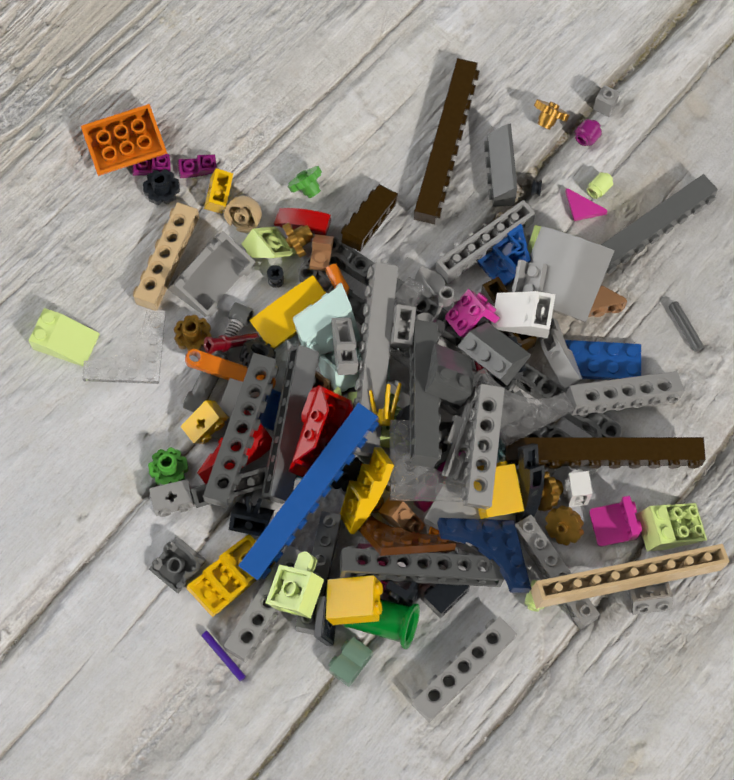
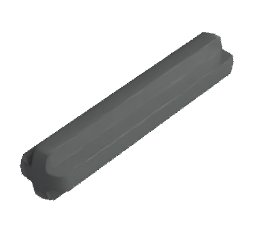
M672 302L669 305L672 315L693 351H700L704 347L703 343L679 302Z

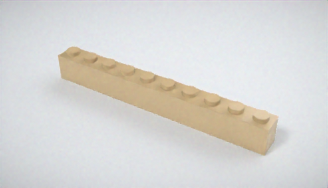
M718 544L536 581L530 591L536 609L717 572L721 571L730 561L724 545Z

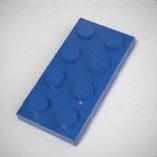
M565 340L567 348L573 352L582 379L615 380L641 376V344Z

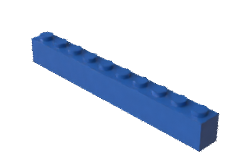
M360 403L356 405L238 565L256 580H261L262 578L265 580L272 571L270 566L273 562L277 563L284 554L281 551L286 545L289 547L296 538L294 536L295 532L298 529H303L308 522L306 517L309 513L313 514L320 504L317 502L322 496L325 498L332 489L330 487L331 483L334 480L338 481L344 473L342 468L345 464L350 465L356 456L354 455L356 449H361L368 440L365 438L368 433H373L379 425L377 415Z

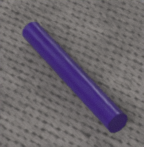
M205 631L201 635L202 638L240 682L245 679V674L212 635Z

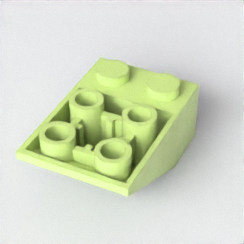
M696 503L649 506L636 514L637 519L641 523V533L647 552L662 551L707 540Z

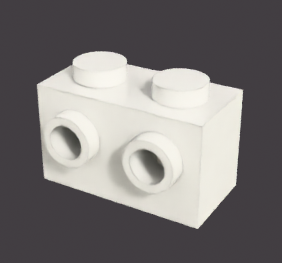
M573 470L568 474L567 480H564L562 494L563 498H567L568 507L588 505L592 496L589 471Z

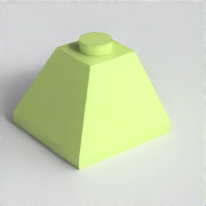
M276 226L252 229L241 244L245 248L246 253L252 258H278L297 254L294 248L289 247L286 238Z

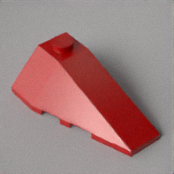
M249 410L244 412L245 415H251ZM261 424L258 431L254 430L252 436L254 437V443L252 448L247 450L248 460L246 465L262 457L271 448L272 438ZM241 427L238 429V432L245 433L248 429ZM222 437L218 441L219 445L215 451L210 453L197 472L205 484L208 483L223 441ZM235 445L231 450L239 451L241 446ZM228 463L225 466L228 470L235 467L233 463Z

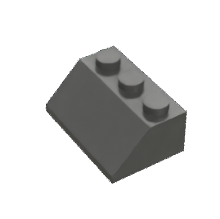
M488 322L469 331L458 345V348L505 385L510 383L531 356L530 353Z

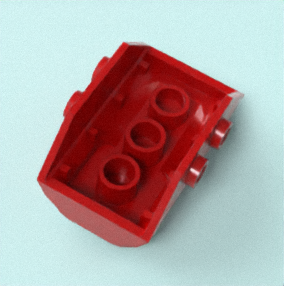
M317 386L310 390L301 415L304 425L288 472L301 477L305 476L354 408L351 400L322 386Z

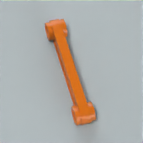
M198 349L188 351L185 356V363L188 367L226 380L232 378L243 382L248 370L246 366ZM189 356H196L199 361L194 362ZM258 375L256 377V379L263 380L266 378V376L264 375ZM272 378L271 384H273L272 389L276 385L275 378Z

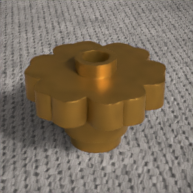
M537 99L534 104L541 111L537 124L550 130L552 126L554 127L557 119L567 121L570 114L560 109V106L550 101L548 103Z
M289 222L284 224L282 227L288 236L286 241L289 247H294L300 258L307 255L303 246L310 243L311 239L314 238L308 225L300 226L293 230Z
M187 315L184 321H178L174 327L175 343L180 349L187 348V351L198 349L201 351L202 347H204L205 338L212 337L210 333L211 326L205 318L199 319L197 315Z
M545 471L543 494L538 507L539 511H549L554 506H557L559 496L564 490L562 482L554 477H550L548 471Z
M561 505L558 509L553 508L545 517V521L548 523L545 529L551 538H556L558 544L568 546L571 542L576 543L584 534L581 528L584 522L580 515L570 507Z

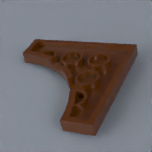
M371 514L358 529L380 556L455 551L456 548L454 541L441 539L440 534L429 535L404 531L403 528H394L382 523Z

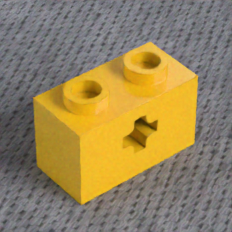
M217 168L211 175L204 209L222 214L227 206L234 173Z
M205 400L180 427L194 444H206L211 440V435L215 431L223 428L224 422L229 417L216 401Z

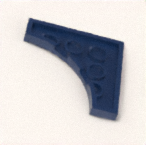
M438 519L437 525L441 539L457 541L463 544L467 542L479 548L478 551L489 560L493 559L501 568L500 572L508 585L510 593L530 592L532 588L514 520Z

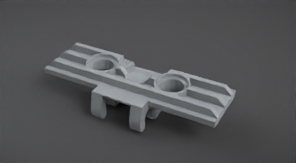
M473 386L462 417L452 416L450 423L453 425L450 434L445 436L443 442L452 445L441 475L465 485L466 480L463 479L465 468H468V460L460 458L458 452L463 450L466 453L467 448H470L471 441L468 440V433L473 424V421L470 420L471 410L475 407V401L472 400L474 389H477ZM483 403V409L490 411L489 404ZM481 422V429L488 431V425ZM480 442L479 449L485 451L486 445Z

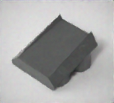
M176 537L172 542L166 543L163 548L164 552L152 562L149 570L179 594L206 560L183 540Z

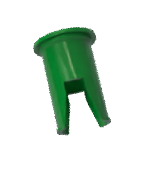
M380 599L382 613L379 616V621L343 624L345 628H352L400 642L403 649H408L418 626L420 606L414 603L408 607Z

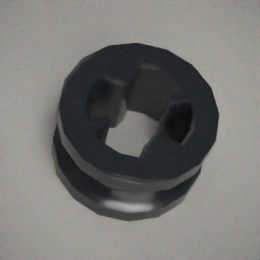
M533 179L532 196L534 194L540 196L542 180L537 182Z

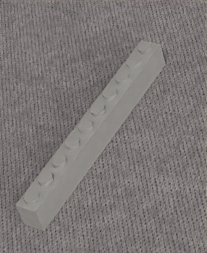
M376 262L369 267L367 273L369 286L366 287L365 291L367 304H365L363 309L365 323L362 324L361 328L363 341H361L359 346L361 360L358 362L357 371L359 372V379L356 380L355 384L357 398L354 399L353 408L360 403L372 412L369 390H372L377 413L379 409L384 408L398 266ZM378 425L373 433H368L365 437L368 439L361 449L357 448L354 455L372 457L374 447H380L381 425Z

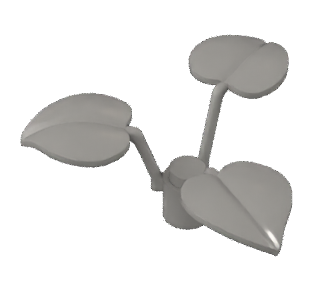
M421 266L415 277V290L427 298L432 296L438 297L439 307L434 317L430 313H421L415 319L437 323V331H440L441 337L445 330V324L437 318L442 307H448L453 302L457 304V297H454V290L451 287L445 286V280L440 274ZM483 316L477 325L483 324L487 318Z

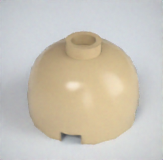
M243 195L235 197L228 203L224 210V217L230 226L233 224L238 227L237 231L249 233L259 225L262 212L260 205L253 198Z

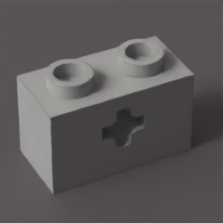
M397 304L394 307L390 347L407 349L412 345L416 307Z
M188 479L149 488L156 516L166 517L171 515L172 512H186L190 508L195 507Z

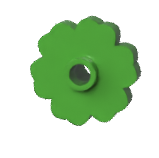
M319 166L303 170L288 183L287 187L291 193L301 190L305 196L307 195L308 198H312L321 191L317 179L321 176L322 171Z
M170 447L167 451L160 449L152 455L153 461L148 464L149 474L152 478H155L158 485L185 480L184 473L188 472L189 467L187 458L182 456L180 450Z

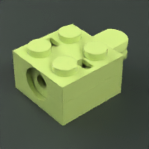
M301 552L298 554L294 568L279 565L266 604L279 611L311 618L324 579L313 573L317 564L316 557L308 552Z

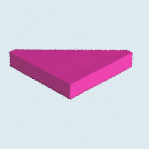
M569 188L565 190L574 221L607 215V209Z

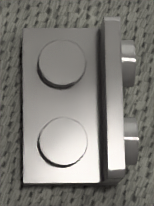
M519 260L512 292H542L548 265Z
M669 582L628 590L632 602L633 615L663 612L672 609L673 594Z

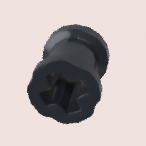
M272 265L267 270L268 283L273 288H279L284 284V272L280 266Z

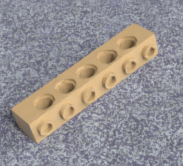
M178 202L175 208H172L170 211V219L163 226L161 238L156 241L154 254L149 256L148 267L141 274L139 286H136L133 291L136 305L157 311L200 218L198 209ZM165 254H169L166 258L162 257ZM157 270H162L158 274L154 273ZM149 286H155L153 289H147Z

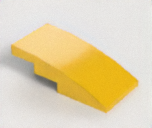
M312 275L279 297L249 321L265 343H269L271 347L276 349L287 339H291L297 334L293 317L309 305H313L322 299L326 292L315 276Z
M374 447L370 463L361 465L357 481L349 480L340 514L350 534H355L369 517L378 503L393 470V462L381 447Z
M249 534L222 553L217 561L203 570L199 577L187 585L186 589L212 617L257 581L238 566L256 542Z

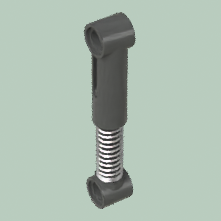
M235 302L230 309L229 323L223 335L228 337L238 336L240 330L250 323L249 320L253 316V309ZM231 348L226 352L215 351L211 355L228 360L227 356ZM201 371L192 391L188 392L184 400L183 408L195 412L205 400H209L220 377Z

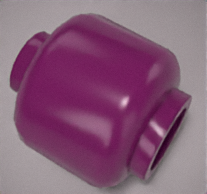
M590 119L584 120L575 130L576 141L582 146H592L602 135L599 122Z

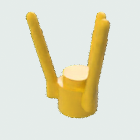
M398 383L391 412L389 409L391 385L387 384L384 409H379L378 413L373 392L369 390L372 413L378 416L379 420L377 422L381 426H392L401 391V383Z

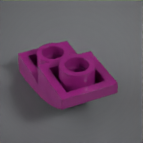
M170 154L132 165L133 176H145L154 170L159 172L164 169L171 171Z
M215 154L197 155L196 159H178L180 178H193L212 174L217 168Z

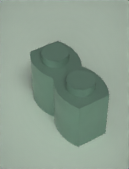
M354 637L350 641L347 639L341 647L342 653L338 657L334 656L328 665L330 666L329 673L348 687L351 686L373 656V651Z

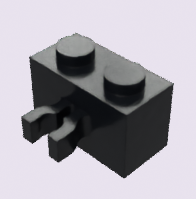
M248 496L246 504L235 503L230 514L229 530L260 537L274 518L275 510L261 507L263 500L261 498L258 499L257 504L254 506L251 502L252 496Z

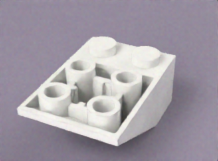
M538 291L497 293L495 302L497 310L495 313L500 319L496 323L492 322L491 325L501 331L548 338L556 294Z

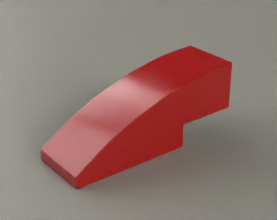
M279 208L274 226L283 228L282 226L289 222L293 230L300 226L308 225L313 234L327 235L331 224V214L300 208Z

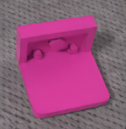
M468 289L457 301V304L449 310L445 319L457 334L464 338L483 316L493 323H496L500 317L495 313L497 309L489 302H486L488 299L482 293L476 294Z
M630 496L622 497L620 503L590 509L589 514L598 546L603 547L633 541L639 537L642 527L640 521L636 519V504L634 501H631Z

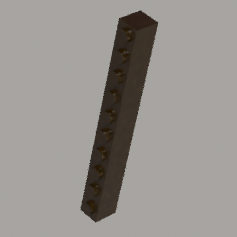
M457 58L414 210V220L435 225L436 219L441 217L442 208H440L441 202H445L447 194L444 190L445 187H449L451 180L449 172H453L455 166L453 157L458 155L459 145L457 143L458 140H462L464 132L461 128L462 125L466 126L468 115H465L466 110L470 111L472 100L469 99L475 93L476 85H474V81L479 79L480 70H477L478 62Z
M704 437L505 438L504 442L505 461H507V465L515 464L516 469H519L518 447L531 443L538 444L539 464L549 466L552 469H558L561 466H569L571 469H577L581 466H589L591 469H597L601 466H609L611 469H617L621 466H629L631 469L640 468L641 466H648L651 469L660 468V466H668L671 469L688 466V468L695 469L702 466L706 460Z

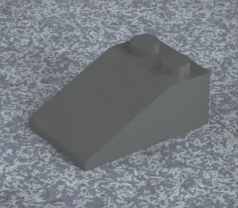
M435 343L433 345L425 392L461 406L471 395L474 378L471 358Z

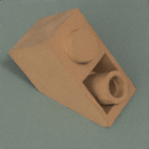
M600 286L588 317H601L605 313L610 312L619 313L625 309L627 300L605 286Z
M389 497L378 511L390 525L403 528L404 531L420 533L425 526L404 501Z

